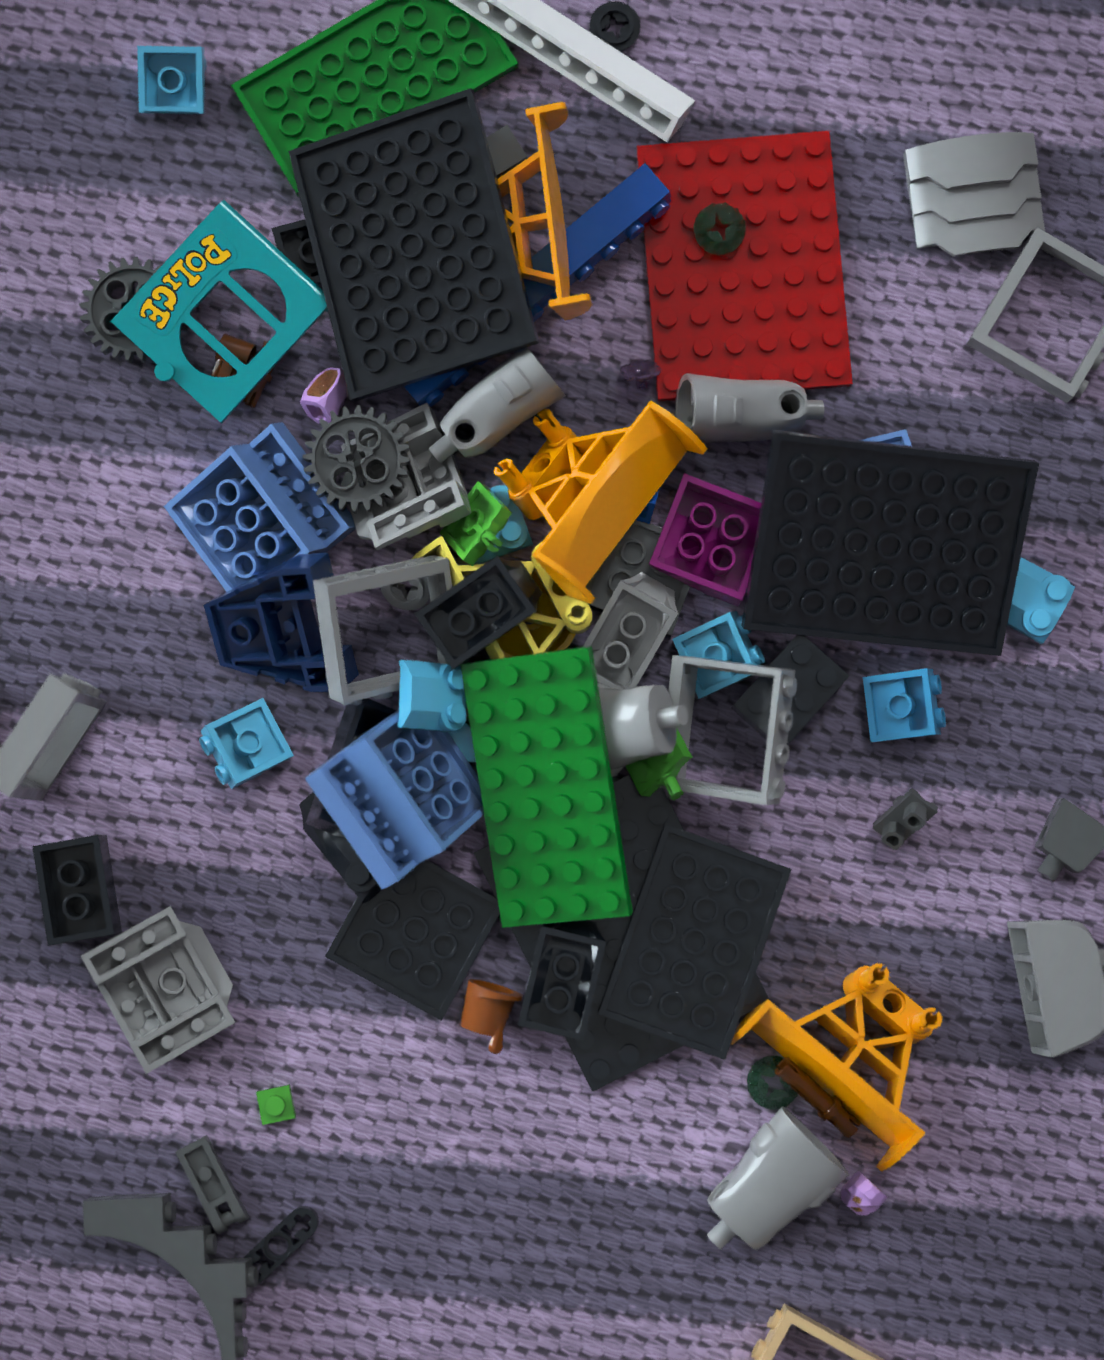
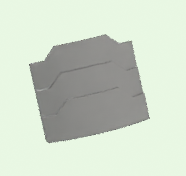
M1002 132L971 135L932 142L905 150L903 159L917 249L938 246L953 257L986 251L1017 249L1027 235L1032 234L1037 227L1045 231L1034 133Z
M428 403L385 423L388 425L395 421L398 426L394 434L403 432L405 438L399 444H407L410 448L408 452L402 454V456L408 457L411 460V464L402 466L409 476L407 478H398L403 485V489L400 490L394 487L391 489L394 500L383 496L384 507L382 508L375 501L372 502L371 512H367L363 504L359 505L357 514H354L351 504H348L358 537L373 541L377 551L405 537L411 538L438 524L443 528L471 514L468 495L454 455L452 454L440 464L428 449L445 435L439 425L440 423L435 412ZM367 433L362 437L361 444L365 447L374 446L378 441V436L374 433ZM354 438L350 440L354 456L352 462L357 469L359 485L363 488L366 486L360 463L362 458L357 450ZM346 443L341 445L342 451L345 450ZM380 464L373 465L368 471V476L373 479L381 478L385 473V467ZM345 473L341 486H347L352 482L353 475L351 473Z
M171 906L81 955L83 962L146 1074L235 1023L227 1008L233 987L230 978L202 928L179 921Z

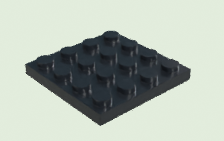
M425 860L417 864L400 881L380 890L367 903H363L357 897L325 957L442 1021L500 914L498 899L438 865Z

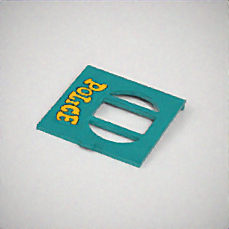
M223 200L110 322L157 364L154 373L159 380L165 382L172 379L175 380L222 424L324 312H328L323 290ZM237 270H254L274 280L285 298V322H280L236 282L230 276V273ZM219 282L224 283L276 331L271 340L247 365L243 364L191 316L192 311ZM186 324L227 361L237 371V374L229 377H214L206 375L193 367L182 349V325Z

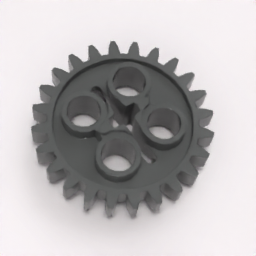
M122 257L121 267L116 268L110 261L108 262L110 270L108 273L101 269L97 270L100 276L99 281L91 278L88 279L93 290L82 291L83 295L89 299V302L79 303L81 309L88 312L80 316V320L83 323L90 324L84 329V332L88 336L94 335L91 342L95 347L102 344L100 351L104 355L109 354L113 350L112 357L116 361H119L122 355L125 354V359L130 364H132L134 355H137L141 362L145 363L146 354L120 330L109 331V324L162 265L154 270V264L150 259L142 266L138 257L134 258L132 265H129L126 259ZM137 282L138 286L136 288L135 294H133V284ZM124 287L126 289L122 298L112 299V292L116 288Z
M360 405L356 406L354 414H350L347 407L344 406L343 416L338 417L335 412L331 411L332 421L330 423L323 419L319 420L323 428L321 432L311 429L310 432L316 439L315 442L305 441L306 447L312 450V453L304 454L303 459L312 463V465L305 467L304 472L309 475L315 474L308 481L311 487L321 485L316 492L317 496L320 498L329 494L326 503L331 506L338 500L339 509L342 512L348 504H351L354 514H357L359 505L363 504L367 512H371V503L374 501L381 508L384 507L382 497L386 496L394 500L391 489L394 487L402 490L403 485L398 478H407L409 476L402 466L411 464V460L408 457L402 456V454L408 452L410 448L407 444H399L405 438L404 433L398 432L394 434L398 426L397 423L393 421L386 425V413H382L378 418H375L373 407H370L366 415L362 413ZM351 431L355 434L357 450L362 458L360 463L366 486L363 488L359 485L357 469L352 462L354 456L348 433ZM367 433H374L378 436V441L374 446L365 447L361 444L362 437ZM333 441H344L346 443L345 450L340 454L330 453L329 446ZM375 464L385 467V473L379 479H373L368 476L369 469ZM342 472H349L353 475L352 482L347 486L336 484V478Z

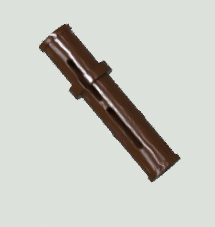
M789 1057L784 1058L777 1065L778 1068L775 1069V1074L818 1111V1116L823 1121L827 1119L846 1138L852 1137L858 1131L857 1127L861 1125V1122L845 1110L841 1105V1101L836 1096L832 1097L824 1091L820 1085L803 1072Z

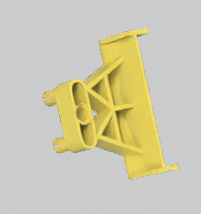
M443 536L426 545L411 558L415 559L429 555L449 558L452 587L464 579L463 576L471 575L485 565H457ZM539 543L537 546H535V548H534L533 551H532V555L534 554V552L537 550V548L540 546L541 543ZM532 556V561H522L532 577L534 572H536L560 618L534 613L524 620L554 628L539 648L525 622L523 621L518 625L533 654L547 652L565 628L574 634L584 633L588 630L592 622V611L586 602L567 595H556L552 590L555 581ZM497 640L485 648L490 659L505 658Z

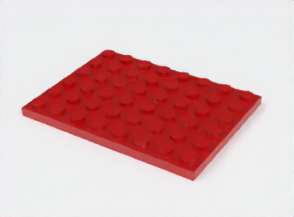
M830 131L637 146L638 168L646 163L671 194V203L669 204L670 208L658 219L651 218L644 224L645 228L643 230L658 401L676 400L677 388L685 373L739 380H786L800 385L805 390L852 386Z

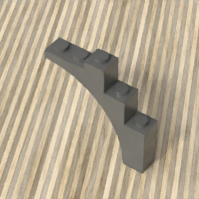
M171 1193L97 1196L83 1201L84 1236L120 1239L135 1243L159 1255L184 1276L201 1298L211 1316L219 1340L221 1360H244V1357H247L248 1339L242 1333V1323L246 1321L247 1308L245 1301L241 1302V1298L248 1297L254 1292V1287L258 1285V1269L256 1266H253L252 1257L213 1259V1255L217 1252L216 1234H212V1225L172 1227V1222L176 1220V1204L174 1201L171 1202Z

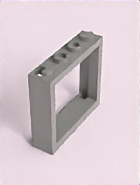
M1037 227L966 344L1065 403H1068L1074 396L1080 398L1089 384V381L1085 379L1089 370L1095 371L1104 359V353L1101 352L1104 347V325L1069 383L988 336L1040 248L1104 285L1103 265Z
M429 555L313 580L330 699L342 703L343 706L349 704L360 705L362 704V699L369 697L385 699L393 695L392 692L400 690V671L347 684L335 597L427 577L430 602H432L452 588L449 558ZM436 646L438 658L436 663L449 664Z
M672 655L668 692L670 693L673 706L683 705L688 711V723L677 727L688 750L698 668L774 678L761 790L685 778L686 763L681 767L676 776V780L683 792L761 805L780 804V799L785 792V781L783 779L784 765L789 758V747L787 746L788 731L793 724V714L791 712L792 697H794L797 689L795 670L694 656Z
M65 673L61 677L50 674L0 749V791L11 798L42 801L107 701L99 697L102 691L87 681L84 682Z

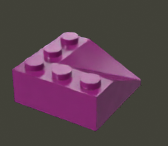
M684 473L649 566L706 595L738 607L748 586L761 503Z

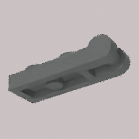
M208 1135L175 1152L218 1235L227 1231L229 1225L235 1222L240 1224L249 1219V1214L240 1201ZM227 1201L231 1210L222 1214L217 1206Z

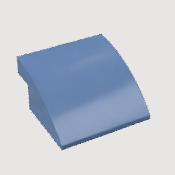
M283 422L271 423L249 444L229 447L164 506L226 592L299 554L326 553L356 529L353 517L347 508L343 512L340 511L338 500L329 506L326 503L329 494L320 498L316 494L321 485L314 487L309 485L308 481L315 474H305L304 468L312 465V463L304 461L303 455L306 454Z
M399 709L305 777L309 786L382 890L400 881L417 864L444 851L484 815L478 775L449 733L397 728Z

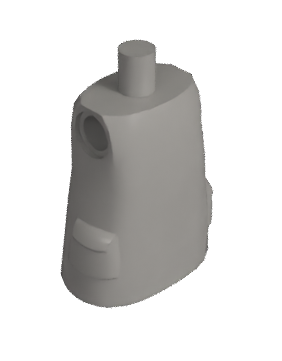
M527 347L517 350L470 388L452 406L439 424L445 435L428 449L440 464L457 450L466 458L476 457L488 451L529 418L556 403L566 395ZM462 423H468L473 426L474 433L470 438H460L455 432L457 426Z
M685 373L677 388L675 417L692 430L703 443L754 442L772 439L773 430L797 433L803 428L806 420H822L824 417L823 400H807L803 387L786 380H739Z
M598 683L612 777L616 776L628 764L649 757L672 753L676 745V727L686 725L689 715L685 706H673L670 693L664 685L613 689L605 684Z
M782 1106L768 1123H764L755 1136L751 1138L750 1147L742 1159L707 1198L709 1206L722 1219L707 1236L719 1249H722L737 1234L750 1247L757 1250L768 1243L781 1229L809 1207L811 1209L821 1207L822 1203L836 1192L835 1188L850 1175L837 1157L796 1116Z

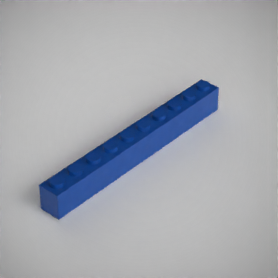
M646 163L566 228L570 286L577 280L582 282L593 273L594 266L602 259L605 261L611 259L619 251L621 243L627 238L630 240L636 238L644 230L645 223L653 217L655 219L660 218L670 208V191ZM549 242L531 257L532 266L535 270L554 274ZM523 279L535 322L544 313L543 308L549 304V300L557 299L556 287ZM488 360L479 362L478 364L482 365L486 363ZM476 364L403 387L419 406L428 403L431 407L443 398V392L452 384L457 386L468 377V371Z

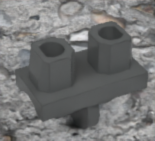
M911 788L904 796L900 795L893 801V805L873 823L872 829L882 835V842L893 850H897L904 844L905 840L917 830L919 831L937 813L938 806L926 801L914 788Z

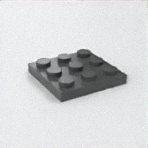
M635 520L585 586L595 597V600L589 606L603 611L620 580L631 578L643 572L675 591V604L678 615L666 634L671 637L690 586L649 566L663 528L651 523L648 524Z

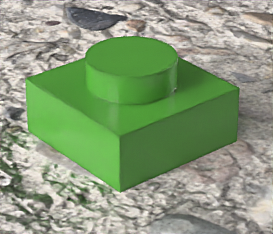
M290 1084L256 1092L262 1125L296 1118Z

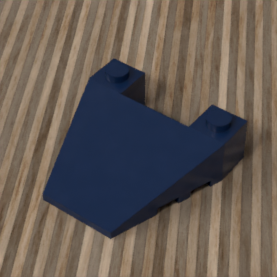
M328 553L299 554L204 604L221 666L255 676L259 674L275 678V682L282 684L291 682L302 685L303 690L310 692H329L322 641L311 599H316L313 580L334 576ZM342 645L347 684H349L359 673L352 645Z

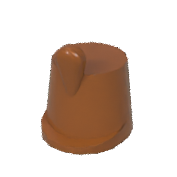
M469 979L460 1025L470 1031L492 1036L488 1047L489 1052L499 1054L503 1049V1030L514 1002L521 1001L523 995L505 986L479 979Z

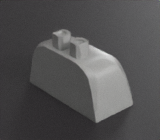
M1068 920L1007 921L1031 1052L1047 1057H1055L1086 1046L1099 1039L1104 1034V976L1102 971L1104 970V949H1098L1088 928L1082 923Z

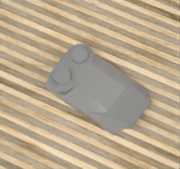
M643 572L631 578L620 580L583 647L592 646L597 682L613 689H630L638 685L678 615L675 604V591Z

